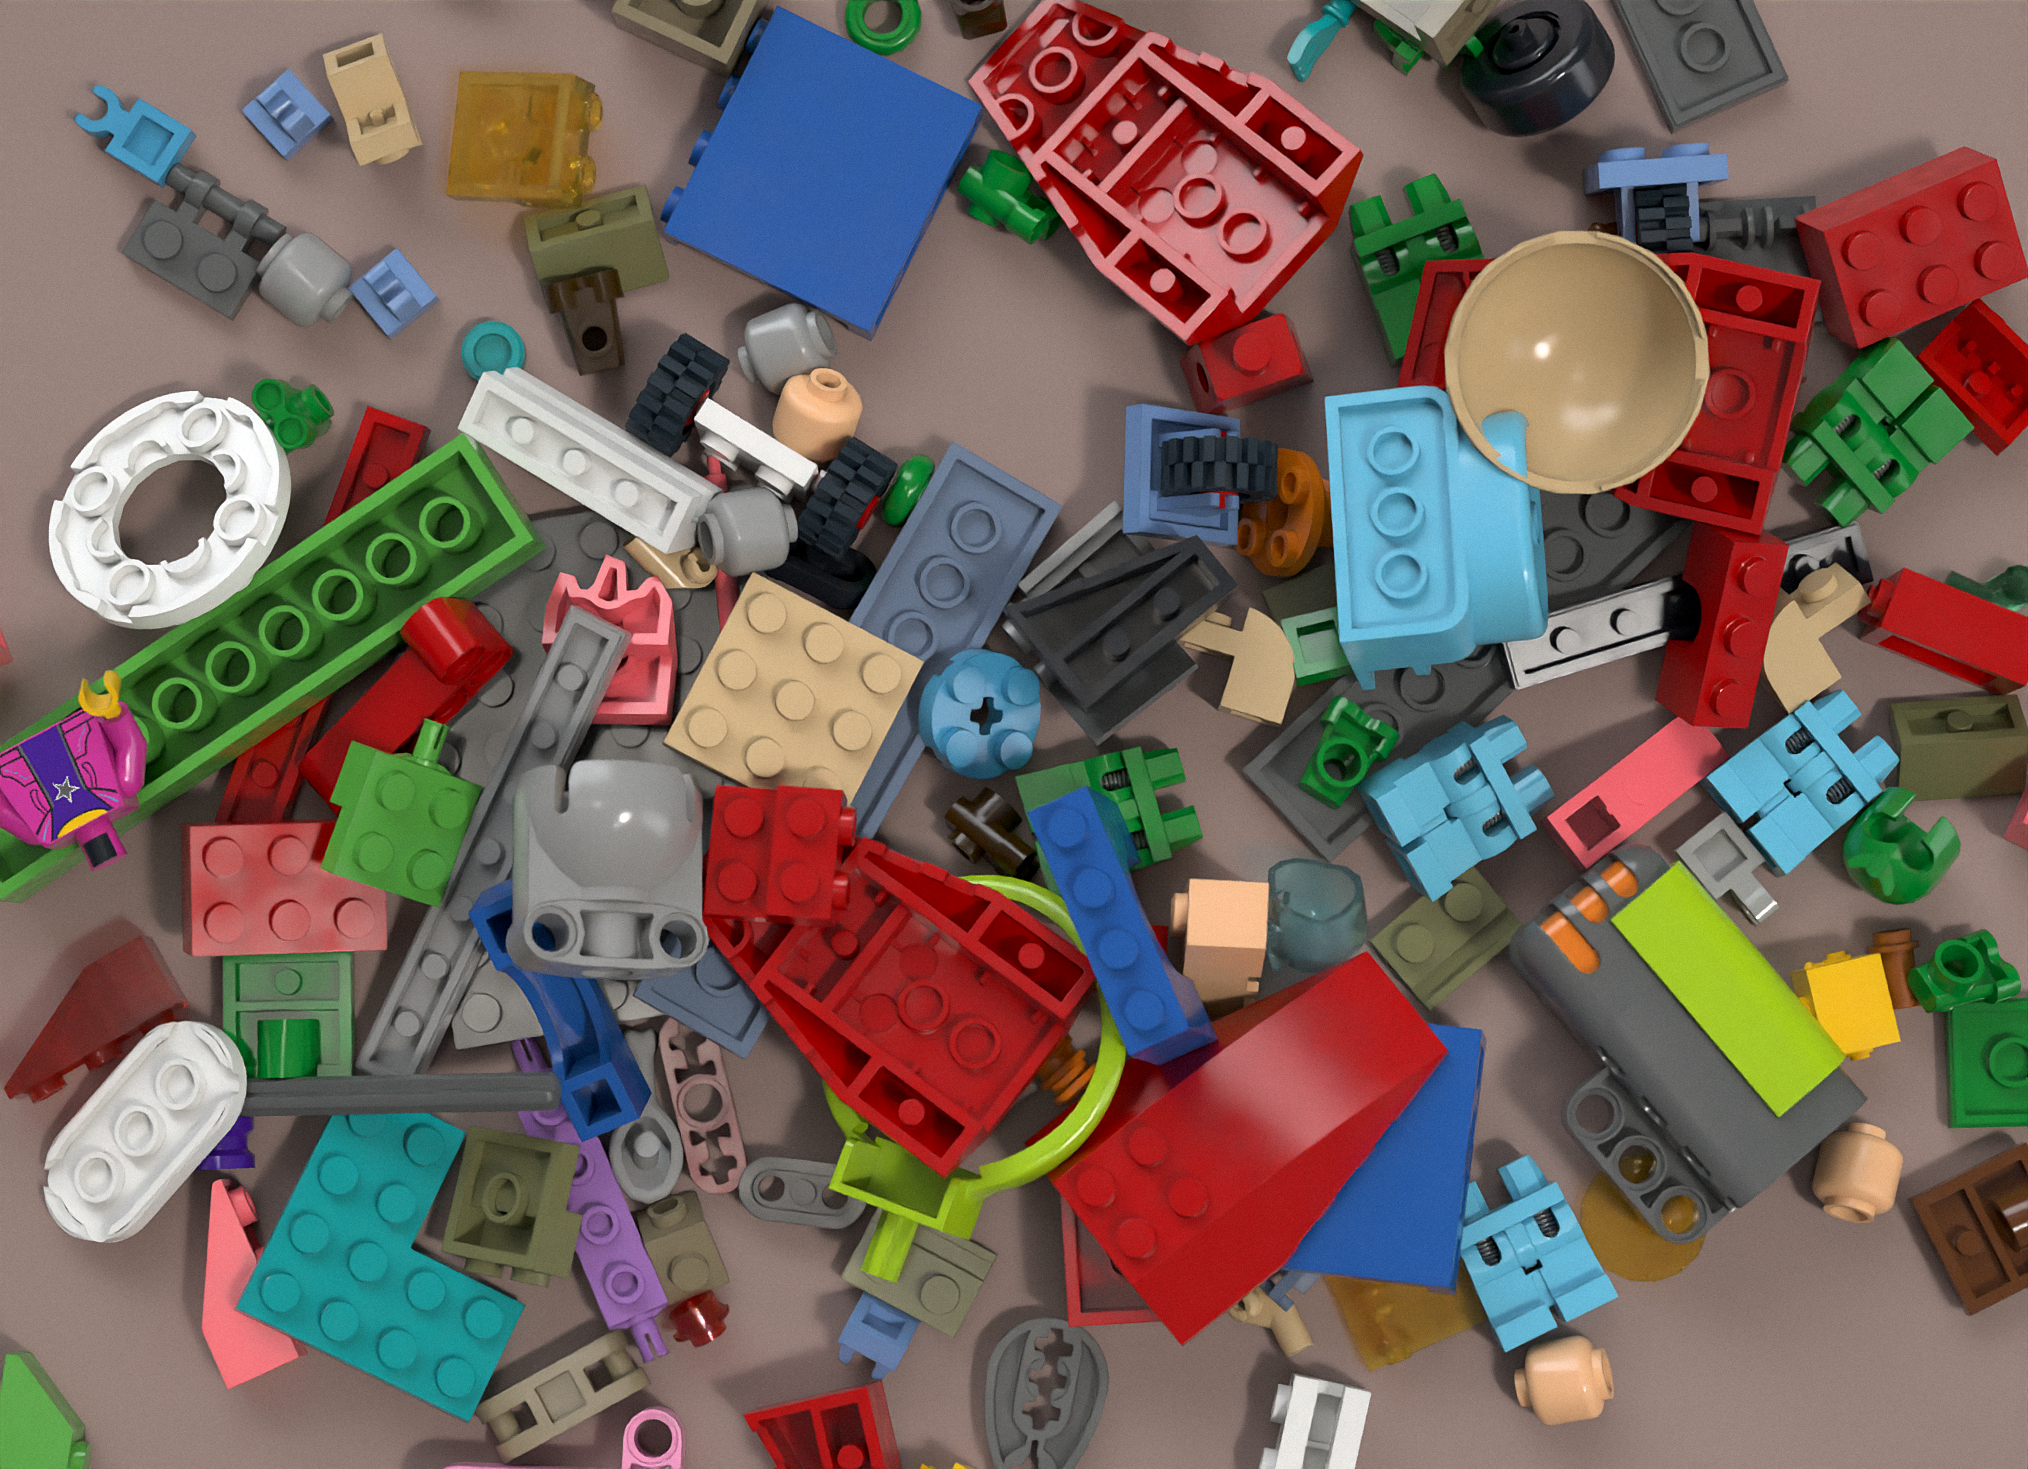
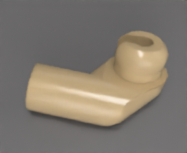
M633 534L622 546L650 577L658 575L666 589H696L705 587L718 574L719 567L717 564L710 565L707 563L700 547L665 554Z
M1257 1287L1227 1311L1230 1317L1238 1322L1271 1329L1285 1358L1314 1345L1295 1304L1285 1312L1260 1287ZM1287 1292L1286 1295L1292 1300L1291 1296Z

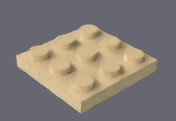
M752 572L662 745L741 787L777 789L778 785L843 790L848 799L847 806L850 807L924 661Z

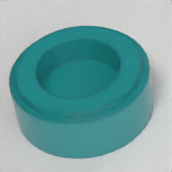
M488 321L475 326L469 331L462 344L461 357L467 372L474 380L479 382L483 372L495 370L503 375L506 368L519 367L523 370L526 364L527 352L522 338L515 329L502 322Z

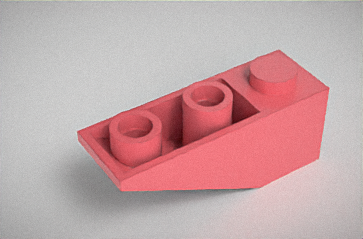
M1677 716L1539 821V823L1575 870L1581 872L1650 821L1726 761L1730 755L1708 727L1691 726Z
M231 1178L220 1179L212 1183L202 1332L227 1389L244 1384L308 1354L304 1344L233 1310L265 1246L261 1247L251 1225L259 1221L255 1204L246 1187L242 1185L235 1188Z

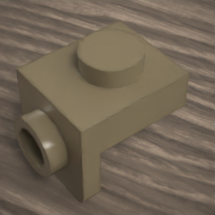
M690 1191L682 1195H668L652 1203L649 1208L637 1213L644 1246L669 1305L730 1283L726 1267L706 1222L696 1191Z

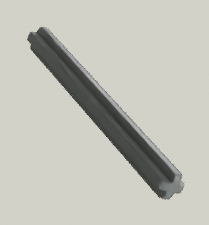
M553 1072L247 1078L245 1101L239 1117L553 1111L560 1105L562 1084L561 1080Z

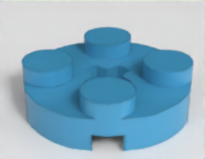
M970 649L959 652L949 659L954 661V663L949 665L941 676L933 674L922 693L918 721L920 735L925 746L933 749L936 757L940 760L937 762L946 770L973 779L993 778L1003 774L1008 769H1020L1027 764L1032 756V743L1036 737L1040 722V681L1037 675L1032 670L1024 668L1014 658L987 649ZM983 698H986L989 716L985 724L980 728L979 723L971 721L970 715L972 709L981 708Z

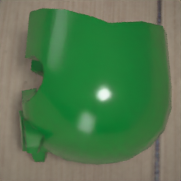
M1888 787L1882 791L1847 829L1842 844L1843 862L1848 875L1864 893L1880 902L1893 905L1914 903L1929 895L1960 855L1961 847L1957 832L1946 817H1940L1927 833L1903 814L1916 799V795L1914 792L1902 787Z

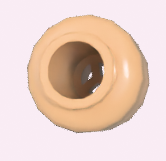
M818 368L813 370L811 374L792 376L787 380L782 389L772 421L774 437L777 441L817 466L834 459L836 460L843 446L855 436L863 411L861 396L842 374L832 369Z
M1851 1123L1848 1125L1847 1131L1834 1132L1822 1141L1813 1178L1812 1191L1824 1203L1823 1210L1832 1217L1853 1223H1870L1874 1221L1875 1215L1883 1214L1892 1209L1901 1174L1903 1155L1895 1145L1885 1140L1886 1132L1881 1128L1865 1123Z
M1572 1336L1532 1344L1526 1353L1525 1368L1516 1369L1514 1374L1516 1392L1521 1407L1532 1406L1537 1418L1546 1425L1553 1426L1594 1419L1602 1413L1605 1400L1613 1399L1614 1396L1612 1371L1605 1349H1595L1592 1342L1583 1336Z

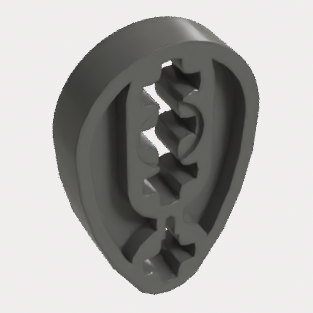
M1035 1317L1011 1328L996 1344L988 1363L984 1394L985 1429L991 1459L996 1469H1011L1012 1465L1022 1466L1026 1456H1030L1033 1440L1038 1441L1036 1457L1038 1458L1039 1469H1074L1088 1448L1103 1411L1109 1386V1372L1102 1349L1094 1337L1083 1327H1069L1068 1320L1060 1317ZM1051 1328H1058L1063 1330V1341L1073 1344L1071 1355H1060L1056 1365L1057 1373L1066 1376V1384L1064 1387H1054L1050 1396L1051 1405L1060 1408V1415L1058 1419H1047L1044 1428H1036L1032 1426V1415L1023 1412L1024 1402H1035L1039 1393L1038 1384L1034 1381H1029V1373L1031 1369L1041 1370L1045 1362V1354L1043 1351L1035 1349V1342L1037 1338H1048Z

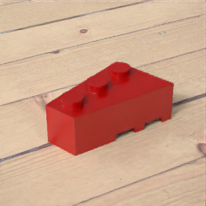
M882 1380L762 1406L743 1414L752 1432H757L777 1466L774 1469H902Z

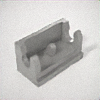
M1113 501L1017 584V591L1023 598L1027 597L1030 600L1059 589L1070 582L1078 579L1083 580L1120 566L1123 562L1153 552L1155 549L1146 537L1123 534V511Z

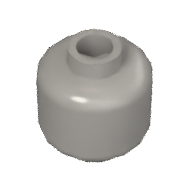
M288 233L283 235L268 251L256 270V273L262 277L260 282L262 298L299 327H308L315 324L321 317L331 324L344 311L354 296L346 288L351 279V264L313 233H302L295 238Z
M791 302L747 322L744 332L745 345L738 348V358L748 380L752 383L760 381L767 390L777 395H781L782 389L790 377L800 374H811L813 370L818 368L830 369V358L837 355L836 341L825 316L818 309L810 311V309L799 302Z
M754 487L719 494L709 502L706 514L700 515L698 519V538L705 560L710 565L717 564L723 573L731 577L752 574V572H762L781 566L787 559L789 543L795 542L798 537L797 520L792 507L789 504L782 505L774 492L765 487Z

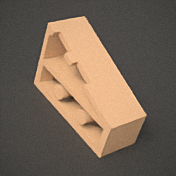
M1189 879L1184 886L1183 893H1175L1173 899H1171L1169 937H1181L1179 974L1193 980L1208 1017H1224L1251 1003H1255V998H1258L1259 982H1256V977L1261 978L1266 951L1269 883Z

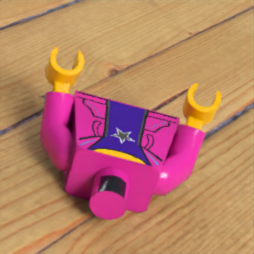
M105 671L104 685L109 691L108 694H95L89 688L88 681L83 678L78 696L82 710L0 753V828L28 845L42 844L45 848L61 850L78 842L92 871L108 867L127 855L112 823L139 808L137 793L144 786L147 740L128 705L125 702L118 701L121 680L114 671Z

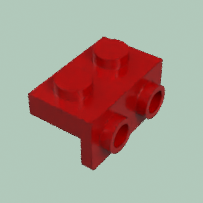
M1978 298L1971 301L1953 318L1915 359L1933 378L1934 381L1931 385L1938 386L1945 392L1975 427L1972 432L1998 456L2028 426V344L2006 324L2000 315Z

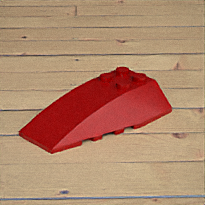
M1043 0L968 81L1099 273L1188 346L1247 325L1261 312L1336 230L1364 156L1358 147L1272 80L1254 72L1248 75L1231 68L1226 64L1225 60L1203 51L1201 54L1185 49L1174 44L1171 38L1152 30L1144 32L1126 24L1123 18L1080 0Z
M1697 253L1655 254L1684 282L1701 313L1707 334L1709 377L1700 413L1681 444L1663 463L1634 482L1605 491L1634 507L1761 535L1780 473L1811 341L1821 280ZM1497 258L1428 260L1425 262L1397 387L1434 386L1447 394L1445 345L1453 314L1474 278L1490 262Z
M856 836L854 846H843L841 871H849L851 873V890L848 910H837L835 928L706 918L703 914L709 849L702 857V922L707 928L708 937L838 1099L943 1179H946L993 1133L1067 1036L1098 982L1086 955L999 891L979 883L976 885L949 874L943 868L926 861L920 862L888 849L887 845L865 836L863 838Z
M1368 951L1211 1022L1218 1038L1216 1041L1160 1066L1138 1058L1125 1062L1117 1090L1097 1127L1069 1158L1046 1174L1129 1283L1181 1346H1185L1287 1264L1299 1248L1298 1244L1315 1222L1317 1220L1320 1221L1336 1200L1335 1196L1355 1170L1363 1165L1375 1149L1374 1145L1391 1123L1400 1117L1449 1053L1448 1049ZM1081 1098L1025 1141L1026 1147L1034 1145L1061 1125L1076 1108Z

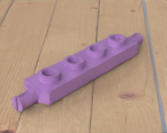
M523 1037L532 1057L531 1062L527 1058L520 1039L509 1045L522 1072H553V1067L549 1069L547 1067L536 1037ZM561 1101L559 1107L553 1111H517L527 1136L560 1141L580 1147L566 1211L583 1215L575 1250L609 1330L630 1329L644 1364L655 1360L646 1339L647 1335L650 1336L658 1357L661 1358L670 1352L665 1346L654 1318L669 1303L598 1136L581 1142Z

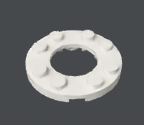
M185 391L168 394L142 403L125 412L103 428L84 447L70 466L76 474L66 491L63 501L54 500L49 523L50 555L54 569L65 588L88 611L98 618L117 626L133 629H156L184 624L214 609L233 594L247 587L253 575L272 551L285 523L290 502L291 476L285 451L266 423L248 406L231 397L226 401L203 397L199 391ZM180 460H202L217 467L224 476L227 499L215 514L213 521L214 531L208 540L202 537L198 540L199 547L188 556L171 563L163 560L160 562L161 565H145L140 560L129 559L121 548L118 526L124 505L138 484L157 469Z

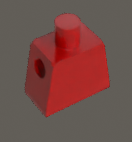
M1284 313L1255 321L1198 342L1179 361L1196 411L1211 415H1220L1314 382L1294 323ZM1203 369H1204V371H1205V374H1206V377H1207V380H1208V384H1207V382H1206Z

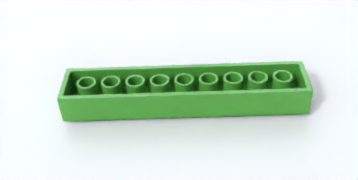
M465 433L460 434L256 572L249 585L243 590L236 592L226 601L205 614L178 625L112 670L118 674L121 680L118 701L125 702L128 705L148 744L144 786L137 793L139 808L112 823L119 837L404 645L406 642L400 636V630L409 617L420 607L439 597L470 600L547 548V545L478 441ZM104 676L89 686L95 694L106 695L109 693L104 685ZM79 693L1 745L0 753L82 710L78 699ZM0 828V901L22 903L86 860L78 842L61 850L45 848L42 844L28 845Z

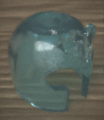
M1302 858L1279 861L1269 868L1266 953L1270 958L1272 972H1280L1283 963L1302 973L1317 974L1359 954L1368 931V916L1364 887L1358 874L1346 866ZM1284 892L1283 899L1281 901L1277 896Z

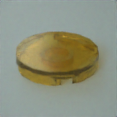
M1637 1154L1621 1158L1618 1162L1619 1171L1628 1182L1638 1183L1649 1174L1651 1158L1649 1155ZM1601 1172L1591 1179L1581 1200L1580 1227L1598 1262L1605 1270L1626 1280L1658 1282L1677 1275L1698 1257L1704 1244L1707 1232L1697 1240L1686 1244H1675L1660 1240L1651 1233ZM1680 1195L1673 1196L1664 1203L1661 1210V1219L1669 1231L1673 1233L1682 1232L1692 1223L1694 1216L1693 1208L1686 1198Z

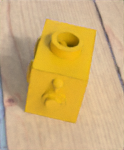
M1845 950L1826 954L1827 959L1822 960L1820 963L1807 962L1803 969L1790 971L1796 996L1845 1053L1846 1057L1851 1058V1061L1870 1057L1869 1053L1873 1052L1875 1047L1901 1041L1880 953L1851 957V954H1846Z

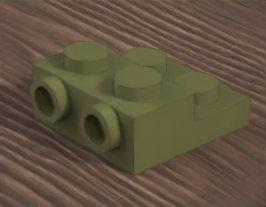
M470 1126L441 1252L466 1258L465 1271L502 1278L504 1266L512 1267L510 1280L548 1288L551 1276L568 1279L583 1217L581 1214L566 1211L580 1147L560 1141Z

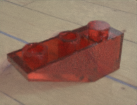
M140 935L84 967L5 1085L4 1090L9 1099L23 1100L29 1096L33 1104L39 1103L67 1087V1083L63 1078L64 1075L84 1064L89 1072L97 1070L120 1057L123 1051L119 1044L139 1032L145 1036L159 1025L179 1022L175 1012L188 1005L189 1002L152 937Z

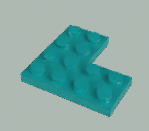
M428 1113L330 1115L233 1310L464 1423L470 1422L525 1305L411 1249L466 1132Z

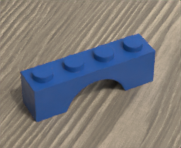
M513 878L483 890L468 914L496 971L510 976L523 991L532 1006L548 1045L553 1073L561 1080V1102L581 1142H584L640 1119L652 1092L595 978L562 977L523 970L509 956L506 937L512 925ZM533 923L531 932L536 945L544 951L553 952L555 938L551 930L544 924Z

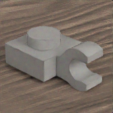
M1726 811L1722 812L1673 852L1715 901L1729 891L1742 912L1755 927L1780 908L1751 873L1766 860Z

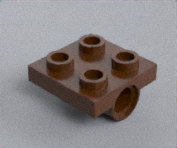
M2020 1142L1907 1199L1966 1315L1972 1316L2028 1287V1145L2026 1142Z

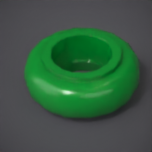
M848 0L845 6L844 24L850 39L855 44L880 56H890L902 52L914 42L921 29L922 11L918 0ZM889 1L897 5L901 10L902 21L894 31L879 34L871 31L866 26L864 21L865 13L868 7L875 2Z
M923 454L913 455L903 463L895 476L881 506L883 508L881 517L887 525L894 528L903 527L918 503L935 470V464L928 456Z

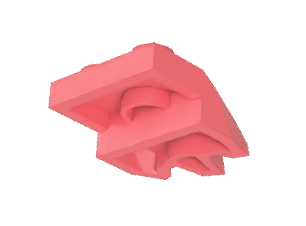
M607 554L594 585L587 590L579 588L575 576L560 572L546 604L541 644L547 655L571 605L580 606L633 634L591 724L671 725L678 656L673 602L658 575L648 577L637 590H629V576L626 563Z

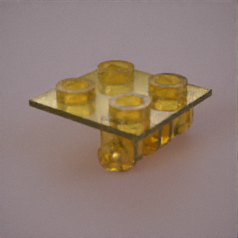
M1461 1260L1459 1261L1455 1296L1430 1293L1425 1287L1326 1275L1369 1372L1388 1364L1391 1366L1413 1356L1412 1353L1487 1320Z

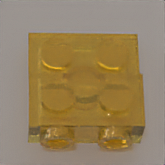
M460 71L446 196L457 201L514 202L525 208L581 209L583 194L590 193L596 182L595 162L591 156L587 155L590 131H597L603 120V104L600 96L594 93L595 85L573 73Z

